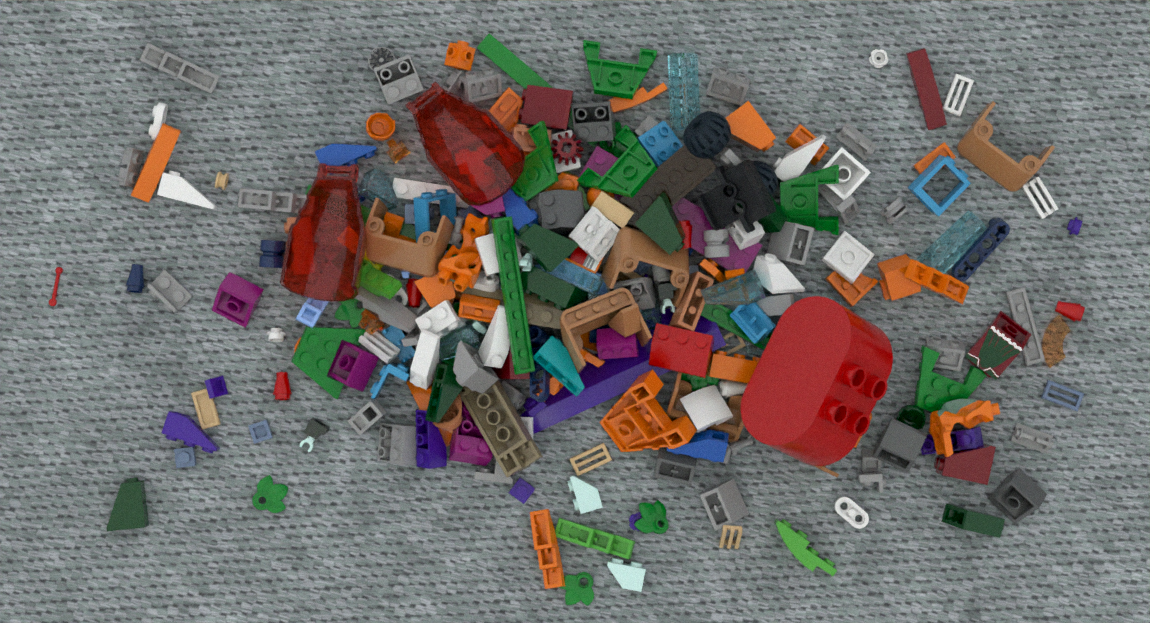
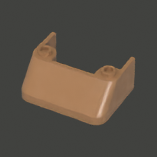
M992 101L985 106L959 141L957 151L959 155L1010 192L1018 191L1040 169L1055 147L1053 145L1045 147L1038 158L1028 155L1017 163L988 141L993 134V126L985 118L996 104Z
M375 198L365 225L367 258L373 263L428 278L435 276L439 271L438 264L444 257L451 232L454 229L451 221L442 215L436 233L430 231L423 232L419 236L417 244L383 235L385 230L383 220L386 212H388V207L379 198Z
M631 227L621 228L617 233L600 278L609 288L613 289L619 272H633L637 268L639 261L672 270L670 282L677 290H673L674 298H671V301L678 308L689 282L688 248L680 249L678 252L674 250L669 255L643 231Z
M618 288L569 308L561 314L559 321L563 346L567 348L578 373L586 366L580 353L583 347V340L580 335L608 324L620 310L636 304L628 289ZM639 311L641 331L636 333L643 347L652 336Z
M677 372L666 414L671 421L687 415L692 422L680 401V398L691 393L692 386L687 381L680 380L682 373ZM732 396L728 402H725L733 415L732 418L717 426L713 424L706 428V430L729 433L728 442L737 441L744 426L740 410L742 396Z

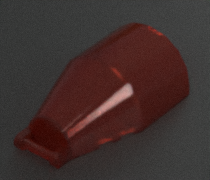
M435 81L431 84V88L412 103L409 102L405 105L413 115L426 158L465 203L475 206L491 203L503 196L517 182L525 164L524 151L521 145L488 110L481 109L472 102L462 100L461 97L442 89Z
M319 164L317 176L306 195L307 199L303 207H300L298 216L294 224H291L288 232L280 284L288 291L302 297L330 302L351 300L359 294L367 236L357 187L359 173L357 164H351L350 166ZM327 173H338V174H349V175H348V176H327Z

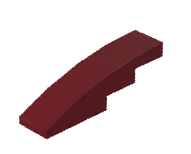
M922 48L906 53L914 89L917 92L927 129L932 130L947 125L926 49Z

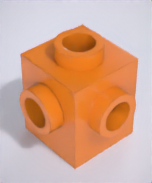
M460 40L457 43H449L444 65L458 70L471 71L476 49L469 47L468 42Z

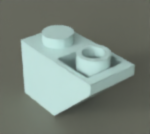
M570 475L571 480L567 482L570 492L574 491L576 499H573L575 510H580V514L603 508L598 488L575 475Z
M612 558V561H607L608 568L623 589L642 591L646 568L642 567V563L631 561V564L623 563V559Z

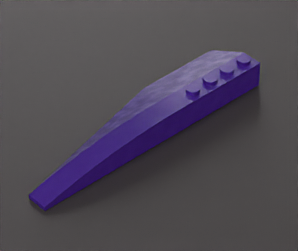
M670 308L665 310V314L659 312L644 319L652 338L656 323L669 326L674 314L670 311ZM700 315L694 332L714 337L715 342L712 352L725 346L726 343L716 322H712ZM637 338L638 357L603 359L605 363L600 367L586 362V366L578 373L585 388L577 397L565 386L555 395L549 394L548 399L545 401L547 406L533 417V434L624 393L638 376L650 370H654L658 377L672 370L650 366L649 358L652 338L643 347ZM527 411L520 415V417H531Z

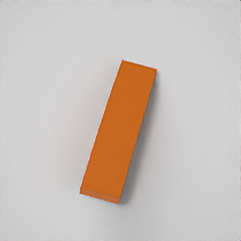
M663 82L648 93L644 87L640 88L633 99L613 97L609 101L615 114L648 102L667 91L668 88Z
M162 123L139 173L131 196L149 203L177 142L180 130Z
M910 259L904 276L910 281L960 304H963L969 289L968 285L954 277L943 274L913 259Z
M549 509L530 512L534 550H537L539 569L543 571L545 589L564 587L562 562Z

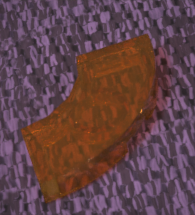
M1060 315L1050 322L1042 340V351L1049 368L1066 357L1063 352V341L1071 330Z

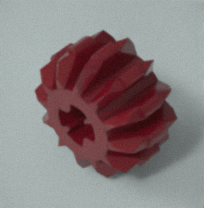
M568 132L565 133V138H562L559 134V141H552L555 146L551 147V150L556 152L553 154V159L559 157L558 164L565 160L566 166H569V160L576 164L574 157L581 159L582 155L578 152L584 151V148L579 146L582 143L581 139L575 141V134L569 138ZM567 145L568 148H569V146H571V148H570V151H571V152H569V153H566V151L563 152V151H564V148H563V147Z

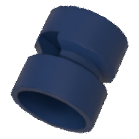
M261 240L260 251L263 252V255L260 256L259 267L284 268L285 258L282 256V253L285 252L286 241Z

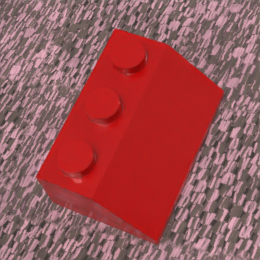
M656 323L651 343L649 365L706 378L715 342L714 337L708 334Z

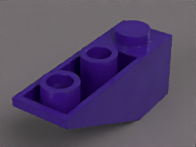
M416 409L417 467L431 469L447 466V447L438 427L433 422L425 421L427 410Z
M168 411L161 432L166 435L165 438L172 441H177V439L183 440L184 444L190 447H195V445L203 447L202 450L208 453L219 451L220 447L190 416L175 411Z
M980 426L971 429L952 430L950 433L953 451L973 449L984 445ZM931 434L927 435L922 445V455L936 453Z

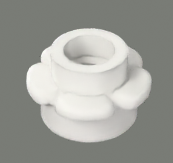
M882 49L873 50L869 57L870 63L876 68L883 67L888 62L887 53Z
M271 328V332H267V335H269L268 340L271 342H283L286 333L282 332L281 328Z

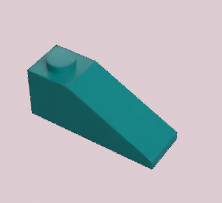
M551 336L534 355L533 359L577 397L585 387L567 348L563 346L559 339Z

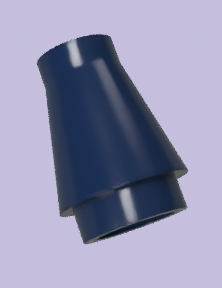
M132 264L125 285L128 292L142 293V290L145 288L143 265Z

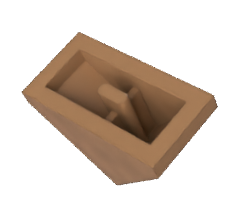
M636 303L620 310L608 323L609 326L624 337L641 331L638 304Z

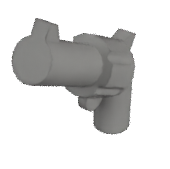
M454 216L456 221L454 230L451 232L449 244L456 246L460 250L462 246L460 241L463 240L460 230L462 229L464 217Z
M749 434L747 438L738 442L728 443L724 462L722 463L728 464L731 454L735 456L741 448L753 444L751 435Z

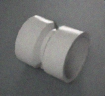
M728 229L703 231L704 242L707 243V246L704 247L705 258L730 257L729 245L726 244L729 240Z

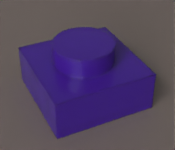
M223 376L204 380L209 399L228 394Z
M529 397L523 406L528 414L534 417L547 405L545 402H537Z
M520 477L509 491V494L524 504L535 488Z

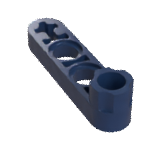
M1000 217L992 218L988 222L989 227L954 264L951 272L955 279L966 281L1007 237L1010 227ZM991 233L997 237L996 240L992 235H990ZM987 238L991 239V246L984 248L982 246L983 241ZM972 253H978L979 255L976 262L969 261ZM965 261L971 266L970 268L964 264ZM958 269H961L965 273L961 275L957 271Z
M533 325L529 329L533 357L541 348L540 345L543 346L550 338L548 333L537 325ZM534 360L535 371L530 372L529 393L531 398L542 403L549 397L550 373ZM543 370V376L540 379H536L537 372Z

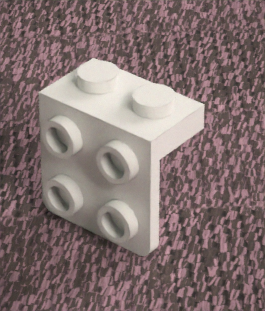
M449 300L443 301L415 319L421 331L425 329L440 336L441 340L452 335L450 332L456 329L458 331L467 326L466 322L470 320L458 317Z

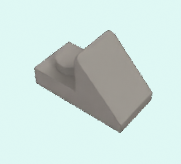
M497 460L495 472H491L490 468L480 467V471H475L474 479L513 484V477L505 476Z

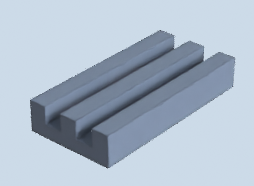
M1047 380L1041 398L1078 411L1084 393ZM1052 385L1078 395V399L1050 389V386ZM1047 394H1054L1076 404L1075 406L1049 397Z

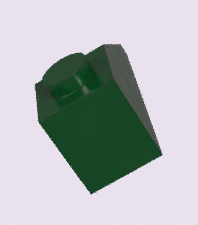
M437 363L425 421L439 423L463 389L456 381L457 376L451 365Z

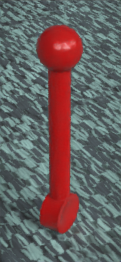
M61 267L55 269L56 279L52 299L49 300L50 306L57 304L56 294L60 274L63 272Z

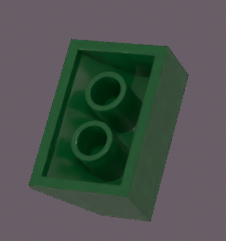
M533 265L530 272L522 271L521 273L523 292L532 295L534 292L538 294L537 299L548 303L550 300L555 303L553 307L562 311L565 308L569 309L578 305L589 293Z

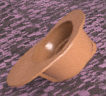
M458 394L440 422H433L436 427L453 433V430L459 427L462 422V400L460 394Z

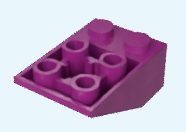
M462 401V422L459 427L453 430L450 441L449 460L486 466L492 459V451Z

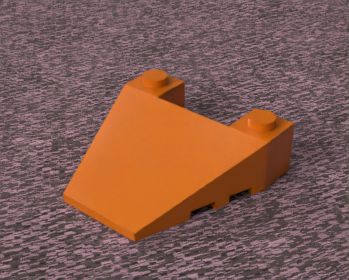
M654 370L638 376L599 422L621 452L643 451L646 448L659 450L662 447L675 449L689 443L697 431L687 415L671 421L655 399V396L664 384Z

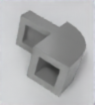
M372 399L350 418L348 422L361 435L384 416L387 411L376 399Z

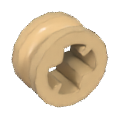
M218 172L215 188L221 187L222 190H226L229 180L228 173L223 175L222 172Z

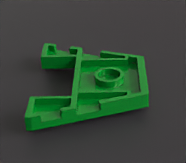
M583 40V51L594 94L633 99L656 59L657 50L640 48L638 64L598 59L601 42Z
M540 121L527 130L537 149L510 168L500 152H496L484 161L486 166L491 167L499 178H503L509 184L508 186L525 201H530L559 181L544 121Z
M625 125L615 136V139L618 143L625 146L627 150L603 177L587 168L577 180L580 185L633 198L655 173L657 167L633 135L630 128Z
M833 165L780 183V208L787 216L786 222L814 227L818 231L825 230L833 235H839L838 216L818 217V185L839 184V165Z
M306 326L291 362L332 397L338 399L344 384L327 377L341 340L360 346L361 343L358 342L361 335L364 336L366 330L362 328L318 326L311 328Z
M922 345L921 362H919L920 374L919 380H917L914 404L931 412L941 410L946 402L956 399H967L987 375H985L983 370L970 366L964 382L960 383L935 373L932 370L940 353Z

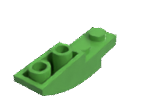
M344 248L331 261L346 276L378 297L382 295L391 299L402 287L399 280L374 268L371 262Z
M783 518L781 521L778 519L774 521L788 549L805 567L813 572L818 566L831 576H834L837 572V569L833 567L835 563L826 557L824 560L818 557L819 552L812 547L806 548L810 543L806 539L808 535L799 529L797 532L790 528L792 524Z

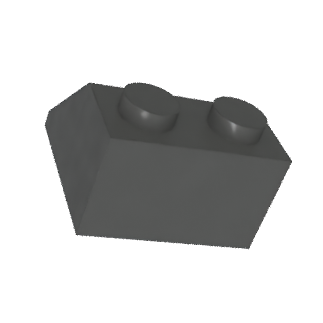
M557 189L539 193L543 228L557 234L572 232L585 216L582 191Z
M1018 468L1003 480L988 496V499L1007 518L1016 524L1038 509L1047 494Z

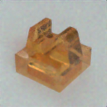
M392 138L387 142L391 149L386 153L395 164L410 153L402 141L397 144Z
M366 308L361 313L363 317L359 326L364 329L369 325L368 329H366L368 334L371 335L378 329L381 331L386 326Z

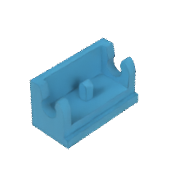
M749 298L745 303L742 302L730 314V317L754 344L763 341L776 327L752 298Z
M391 325L382 331L384 337L400 349L397 357L402 364L414 357L415 347L403 346L401 340L406 336L403 330Z

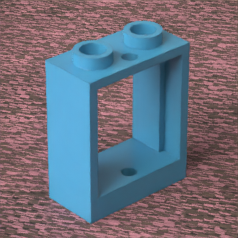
M939 155L908 186V189L925 207L938 217L971 184L967 180L969 176L962 169L958 170L954 166L956 164L955 161L949 156L945 157ZM945 165L960 183L937 204L922 187Z
M437 189L436 193L423 192L421 196L413 197L416 243L423 232L430 231L428 202L440 200V219L444 215L455 225L456 220L454 216H457L455 193L447 192V189Z

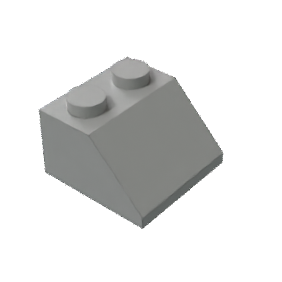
M460 341L457 346L453 371L457 376L456 381L462 387L466 386L472 391L483 394L499 378L492 367L483 365L478 349Z

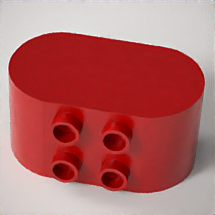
M812 296L793 303L779 319L743 393L740 410L742 421L747 431L756 440L808 465L826 466L839 461L854 448L859 437L866 433L870 425L869 416L876 402L887 391V380L893 364V352L888 337L879 327L832 299Z

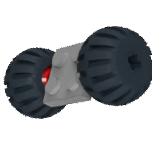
M712 111L703 112L695 117L686 127L683 135L684 143L688 151L694 156L702 159L711 158L716 163H720L725 170L742 162L730 148L726 147L731 138V129L728 121L719 113ZM752 161L766 189L772 196L778 185L776 173L765 162ZM731 186L732 194H734V189Z

